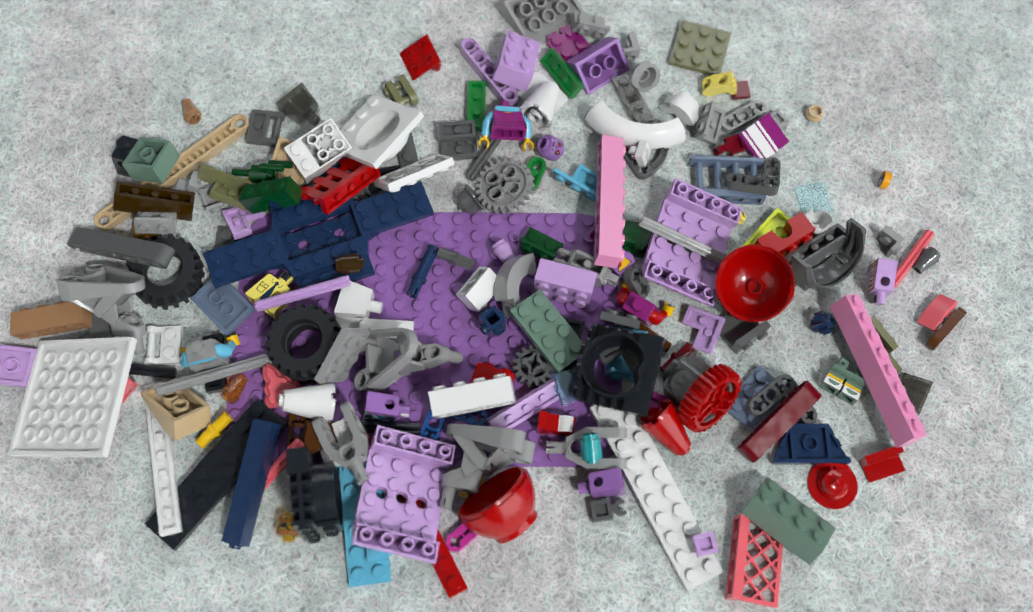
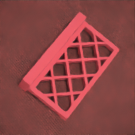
M739 514L733 518L725 599L778 608L783 545L776 539L773 541L768 533L759 526L757 527L761 532L753 537L749 531V523H755L743 514ZM762 534L769 542L763 549L756 541V538ZM751 542L759 551L753 557L747 552V545ZM770 547L776 552V558L772 561L764 552ZM760 554L767 563L761 570L754 561ZM749 563L757 572L750 578L745 572V566ZM769 567L775 573L774 579L770 582L762 573ZM758 575L765 583V586L759 591L752 582ZM747 584L755 593L750 598L742 596L743 587ZM768 588L773 594L772 602L765 601L760 593Z

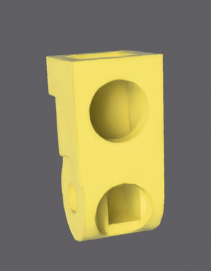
M732 71L711 75L702 79V94L704 96H716L723 93L737 94V82Z

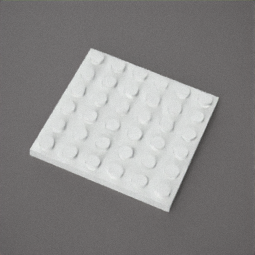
M134 337L39 341L7 455L13 457L108 458L137 339Z

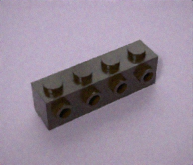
M117 181L113 210L135 214L138 212L177 213L178 220L192 221L195 192Z

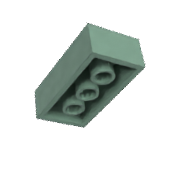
M769 477L763 481L741 512L809 566L824 551L836 529L827 520L823 519Z

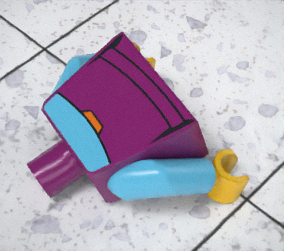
M502 101L499 105L494 106L493 112H489L483 120L482 138L478 142V148H480L481 142L486 143V149L489 147L488 136H490V139L524 141L525 138V142L521 145V150L523 152L526 151V144L529 146L530 151L534 148V143L530 141L532 137L531 122L522 114L519 107L510 106L508 101Z

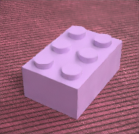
M507 30L500 47L492 80L526 92L533 78L540 42Z
M540 258L534 279L533 294L541 289L548 298L555 299L559 303L568 302L578 308H589L597 272Z

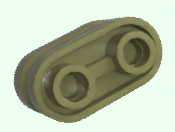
M404 74L396 77L398 82L396 84H393L391 80L384 83L382 90L387 98L390 97L392 101L402 105L410 103L412 107L419 104L418 97ZM401 89L405 97H401L398 90Z

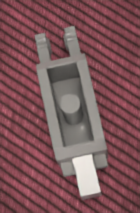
M563 248L558 249L557 254L567 259L568 262L559 258L553 259L554 262L597 272L595 287L600 288L601 285L616 287L619 281V276L611 273L612 270L608 269V267L594 265V256L578 249L573 250V252Z

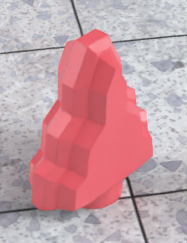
M268 363L263 366V378L266 382L264 387L266 397L264 401L268 408L278 407V396L283 393V390L302 387L298 381H293L289 377L282 375L273 365Z

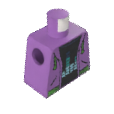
M367 391L363 419L396 421L397 416L409 417L410 405L399 404V396Z

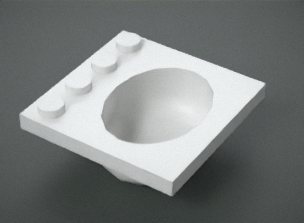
M373 94L340 130L352 147L344 156L377 169L382 163L392 159L402 150L407 143L409 133L424 117L422 112Z

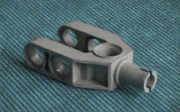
M346 401L340 405V408L345 417L343 420L348 424L353 434L351 442L339 448L330 426L323 417L314 420L312 425L325 454L342 467L352 470L357 484L362 485L365 483L364 480L366 482L370 480L363 466V463L368 460V436L354 407L349 401ZM354 450L353 457L349 459V453Z
M586 427L566 437L564 442H546L547 447H555L546 448L547 454H564L567 459L584 468L614 469L620 467L621 469H627V459L601 458L598 459V463L587 464L585 460H582L581 452L576 454L572 450V445L575 442L580 443L582 434L598 433L599 438H627V428Z

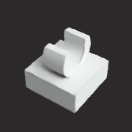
M640 141L638 147L630 146L629 154H632L631 159L636 160L638 166L646 167L651 151L647 141Z

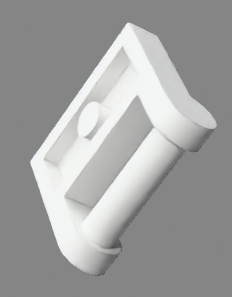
M147 326V356L144 358V364L156 366L180 364L181 355L179 348L182 347V326ZM157 334H161L160 358H155Z

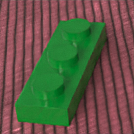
M550 48L540 62L568 97L573 99L584 88V84L554 48Z
M468 81L467 120H475L476 131H481L483 120L485 119L486 81Z

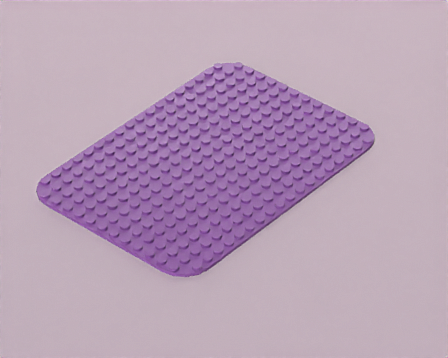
M349 212L283 233V235H287L288 233H294L303 230L307 227H312L321 224L325 221H330L339 218L343 215H348ZM434 212L433 216L382 232L369 241V258L375 275L355 282L372 289L375 296L374 301L383 302L381 314L370 312L369 319L414 321V332L417 335L418 342H421L423 345H444L452 351L461 352L463 355L460 364L446 362L432 369L425 368L426 370L411 372V375L403 376L386 389L378 392L399 396V404L410 405L409 417L397 416V422L419 423L421 432L431 406L428 392L433 391V387L445 385V387L451 388L454 383L463 381L470 384L477 362H489L495 368H506L513 372L512 368L516 366L513 364V359H517L516 353L522 354V348L524 347L526 350H529L530 345H532L533 349H536V346L514 318H507L506 330L498 337L494 336L490 339L487 334L484 335L478 327L479 315L484 310L495 305L499 311L503 312L502 302L495 301V296H492L487 302V306L479 312L469 310L456 295L479 266L489 267L497 276L499 269L504 263L493 253L491 247L499 240L504 239L509 243L515 257L525 255L526 253L519 248V240L532 227L563 243L562 248L573 252V250L578 249L591 255L594 246L589 241L588 236L595 229L594 216L580 213H505L503 215V213ZM272 213L256 220L251 226L253 235L246 236L244 239L270 231ZM338 229L334 235L336 237H343L345 231ZM307 241L299 243V248L302 250L309 247V242ZM429 244L435 245L438 248L443 247L452 252L458 251L460 255L474 259L473 268L468 270L458 265L452 266L450 262L438 259L436 255L426 277V284L422 286L417 299L410 298L411 294L409 296L406 295V291L412 282L411 277L416 273ZM534 255L536 268H538L540 260ZM557 255L556 258H559V259H562V260L568 262L567 259L561 257L560 255ZM286 269L270 270L240 280L238 292L255 308V305L248 300L245 293L267 274H271L278 279L284 272H288ZM536 272L527 274L521 280L519 285L520 302L533 294ZM293 279L288 285L291 291L298 289ZM618 283L616 287L601 285L598 288L594 286L589 308H578L572 303H559L555 299L548 298L565 320L570 318L585 321L582 342H586L589 327H593L594 323L610 327H620L600 320L601 312H606L607 309L618 311L619 313V304L616 302ZM341 289L288 303L283 314L287 313V309L290 307L297 309V305L304 304L307 308L311 304L317 308L325 309L336 320L334 311ZM255 310L234 331V335H238L241 344L237 345L234 349L231 364L267 354L268 350L266 349L265 342L269 341L266 335L268 331L272 330L270 326L272 322H276L274 318L264 311L257 312ZM309 329L298 334L291 345V356L294 359H305L312 356L321 345L322 333L316 329ZM396 351V357L398 358L400 351ZM359 353L357 361L349 370L348 377L343 382L334 383L335 393H331L333 399H335L333 420H330L332 424L345 418L340 405L346 401L352 404L360 421L363 419L367 392L357 390L354 385V379L359 371L366 368V354ZM599 356L594 365V377L597 384L609 393H621V380H612L611 377L604 376V364ZM536 360L534 361V364L531 367V372H533V369H535L536 367ZM263 367L230 376L226 412L233 418V421L225 427L226 432L257 398L265 404L266 394L264 387L266 382L263 378ZM522 370V372H523L526 376H528V374L526 373V371ZM555 372L550 374L552 378L557 380L564 397L541 411L575 417L574 433L586 427H598L589 410L594 405L577 402L575 396H573L574 386L579 383L577 374L575 373L574 378L555 375ZM515 378L513 388L516 400L536 389L535 385L531 384L530 388H528L527 382L520 384L521 378ZM310 380L309 384H303L299 381L302 387L319 385L318 382L314 383L312 380ZM508 405L485 409L488 417ZM280 406L271 410L288 425L278 435L271 465L287 449L289 412L282 411ZM470 412L467 419H470V416L475 417L476 422H479L480 419L484 420L480 413L478 416H474ZM540 412L512 428L525 432V440L534 442L536 446L531 465L513 463L506 467H582L567 459L564 454L546 453V448H555L547 447V441L564 442L568 436L537 433ZM297 415L298 423H301L300 416ZM436 418L429 421L431 428H437L440 425V421ZM446 418L438 441L455 445L453 463L450 467H461L464 450L456 440L447 437L445 434L448 424L465 423ZM296 428L293 431V436L296 438L301 437L304 430ZM426 430L425 432L429 434L427 438L430 439L432 433ZM366 431L371 439L369 444H371L374 432ZM600 438L602 458H610L613 453L605 438ZM575 442L572 445V450L576 454L581 452L579 442ZM484 451L487 457L491 455V453ZM322 456L316 460L318 464L324 463Z

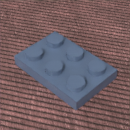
M212 279L190 298L227 337L256 310L231 284L215 289Z
M760 365L740 387L741 391L738 393L739 397L735 399V403L727 412L751 432L771 414L782 400L781 398L761 415L752 416L746 411L745 404L747 400L775 378ZM782 383L777 388L785 387V385ZM770 389L766 391L768 400L774 398V393ZM763 402L754 403L753 410H758L757 406Z

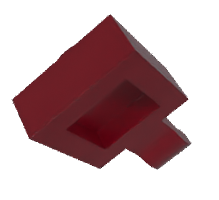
M738 134L725 138L723 140L724 144L713 149V153L715 156L728 152L730 157L746 151L747 148L737 136Z

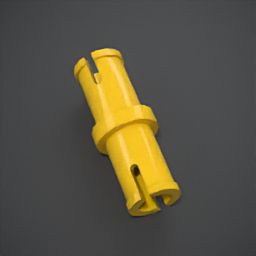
M224 411L213 423L207 425V429L195 439L196 443L205 449L216 436L219 437L222 434L221 431L233 421V418Z

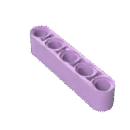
M473 38L464 39L461 43V48L465 61L482 81H486V86L499 102L508 101L510 106L517 107V90L492 80L496 67L495 63Z

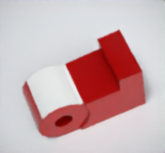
M540 411L537 433L570 436L574 434L576 418L568 415L551 414L548 411Z

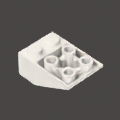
M332 118L284 147L287 156L307 184L323 174L352 149Z

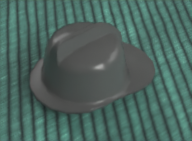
M465 184V188L458 195L460 210L469 214H474L481 210L486 212L474 190L468 184Z

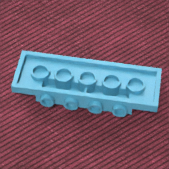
M339 466L349 587L392 582L389 556L393 554L352 544V525L361 485L357 484L352 470ZM376 490L377 497L384 499L383 493L385 492L383 490Z

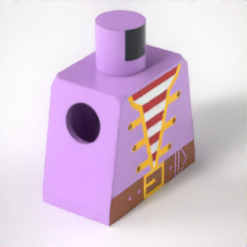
M878 258L868 266L867 294L874 295L873 304L885 305L886 296L894 291L897 260Z

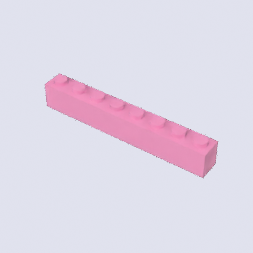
M603 134L597 146L594 265L617 268L619 262L623 261L625 254L624 250H622L625 235L622 234L625 219H622V215L625 211V204H623L625 189H623L625 175L623 171L626 161L623 160L626 146H623V138Z
M859 294L843 296L832 304L830 308L896 447L911 445L927 436L924 426L915 412V407L911 403L906 389L897 375V370L894 368Z

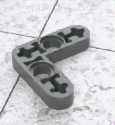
M775 157L765 158L762 177L729 173L726 175L724 185L729 190L775 196L780 186L781 162Z
M788 374L779 375L748 399L745 409L752 416L761 415L781 398L785 400L798 387V384ZM782 380H786L785 387L778 389L777 387L783 383ZM768 389L774 393L772 400H768L766 397ZM763 402L757 406L758 410H753L754 403ZM813 406L807 411L809 412V419H805V413L798 420L801 424H812L817 420V412Z

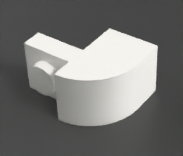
M679 91L675 96L668 95L659 107L663 113L675 114L682 122V125L695 126L701 118V107L692 96L682 91Z

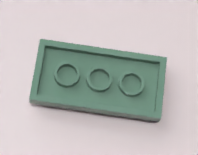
M541 289L509 311L510 315L557 374L582 356L580 354L582 340Z

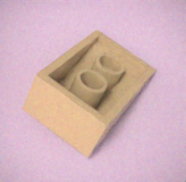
M155 387L141 392V397L163 430L175 441L199 431L211 423L210 406L189 388L162 396H157Z

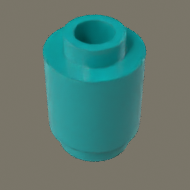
M598 433L582 434V439L580 440L582 460H585L587 464L598 463V459L602 458L601 440L598 437Z

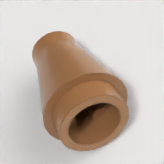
M186 98L182 100L184 120L190 125L198 124L201 121L202 113L193 104L191 99Z

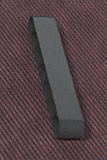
M81 227L74 228L66 243L73 249H80L79 251L162 269H167L175 253L173 248L162 243Z

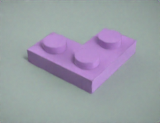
M237 207L222 211L223 218L234 240L253 235L248 222L265 217L264 212L251 214L247 209L242 210Z
M689 305L682 324L699 330L693 347L712 355L726 319Z

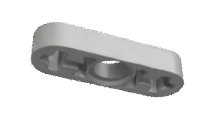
M755 100L725 116L721 130L725 133H733L757 120L765 114L766 104L761 100ZM755 106H756V108H761V110H760V111H759V110H755V111H754ZM745 114L748 119L741 120L738 115ZM726 122H727L728 124H730V123L733 122V124H732L731 127H730L729 125L726 126Z

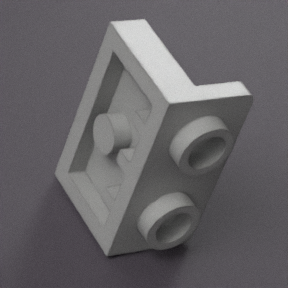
M573 11L571 14L572 32L604 38L610 31V26L605 25V18L578 11Z
M138 212L137 217H134L133 221L135 232L143 234H175L177 213Z

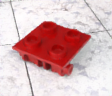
M428 34L399 53L412 81L430 69L434 71L441 69V60Z

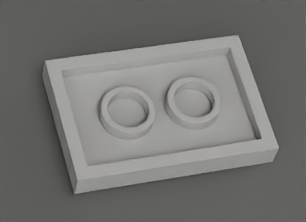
M342 328L314 380L319 384L343 382L348 377L352 365L357 361L362 347L366 345L367 338L371 332L365 328Z

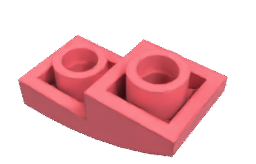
M939 294L925 309L917 323L936 332L944 318H949L958 302Z

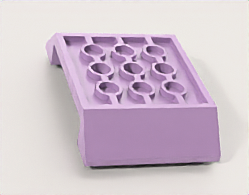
M675 178L662 201L656 222L724 253L731 229L738 224L742 207ZM652 232L641 266L643 278L710 307L714 306L717 296L714 286L720 264L708 258L704 259L701 255L691 250L688 252L684 247L676 243L670 244L665 238Z
M377 425L368 450V460L365 463V470L370 480L368 482L364 480L365 483L360 487L352 525V544L435 564L439 548V542H436L441 512L439 504L444 488L441 487L443 475L447 473V470L453 463L455 445ZM376 490H383L386 498H378ZM396 495H403L406 502L404 504L398 503ZM416 500H422L425 503V508H418Z

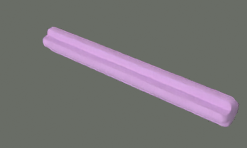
M348 275L257 300L255 301V308L257 312L348 287L351 285Z

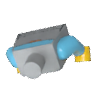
M238 335L226 337V345L221 344L215 339L194 341L191 344H187L185 348L180 347V365L185 368L190 367L192 373L196 374L230 364L229 356H231L236 346L241 344Z

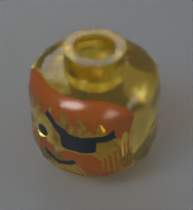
M283 511V514L277 518L276 535L281 537L283 542H295V539L301 537L292 527L294 518L291 511Z

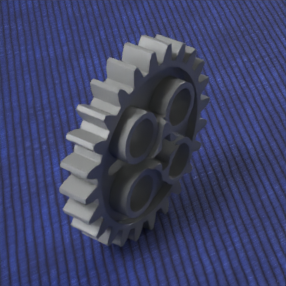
M505 157L503 162L498 158L497 164L491 161L490 168L484 166L486 172H479L482 178H476L479 184L475 185L477 189L475 193L484 208H487L489 212L494 209L496 214L501 210L503 215H505L506 210L512 213L513 208L519 210L518 205L525 206L524 200H530L528 194H533L531 188L535 187L532 173L525 163L522 164L520 160L515 162L514 158H511L508 162Z

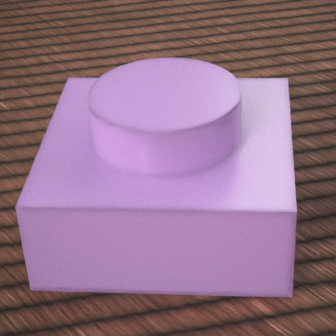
M713 531L691 537L697 557L719 552Z

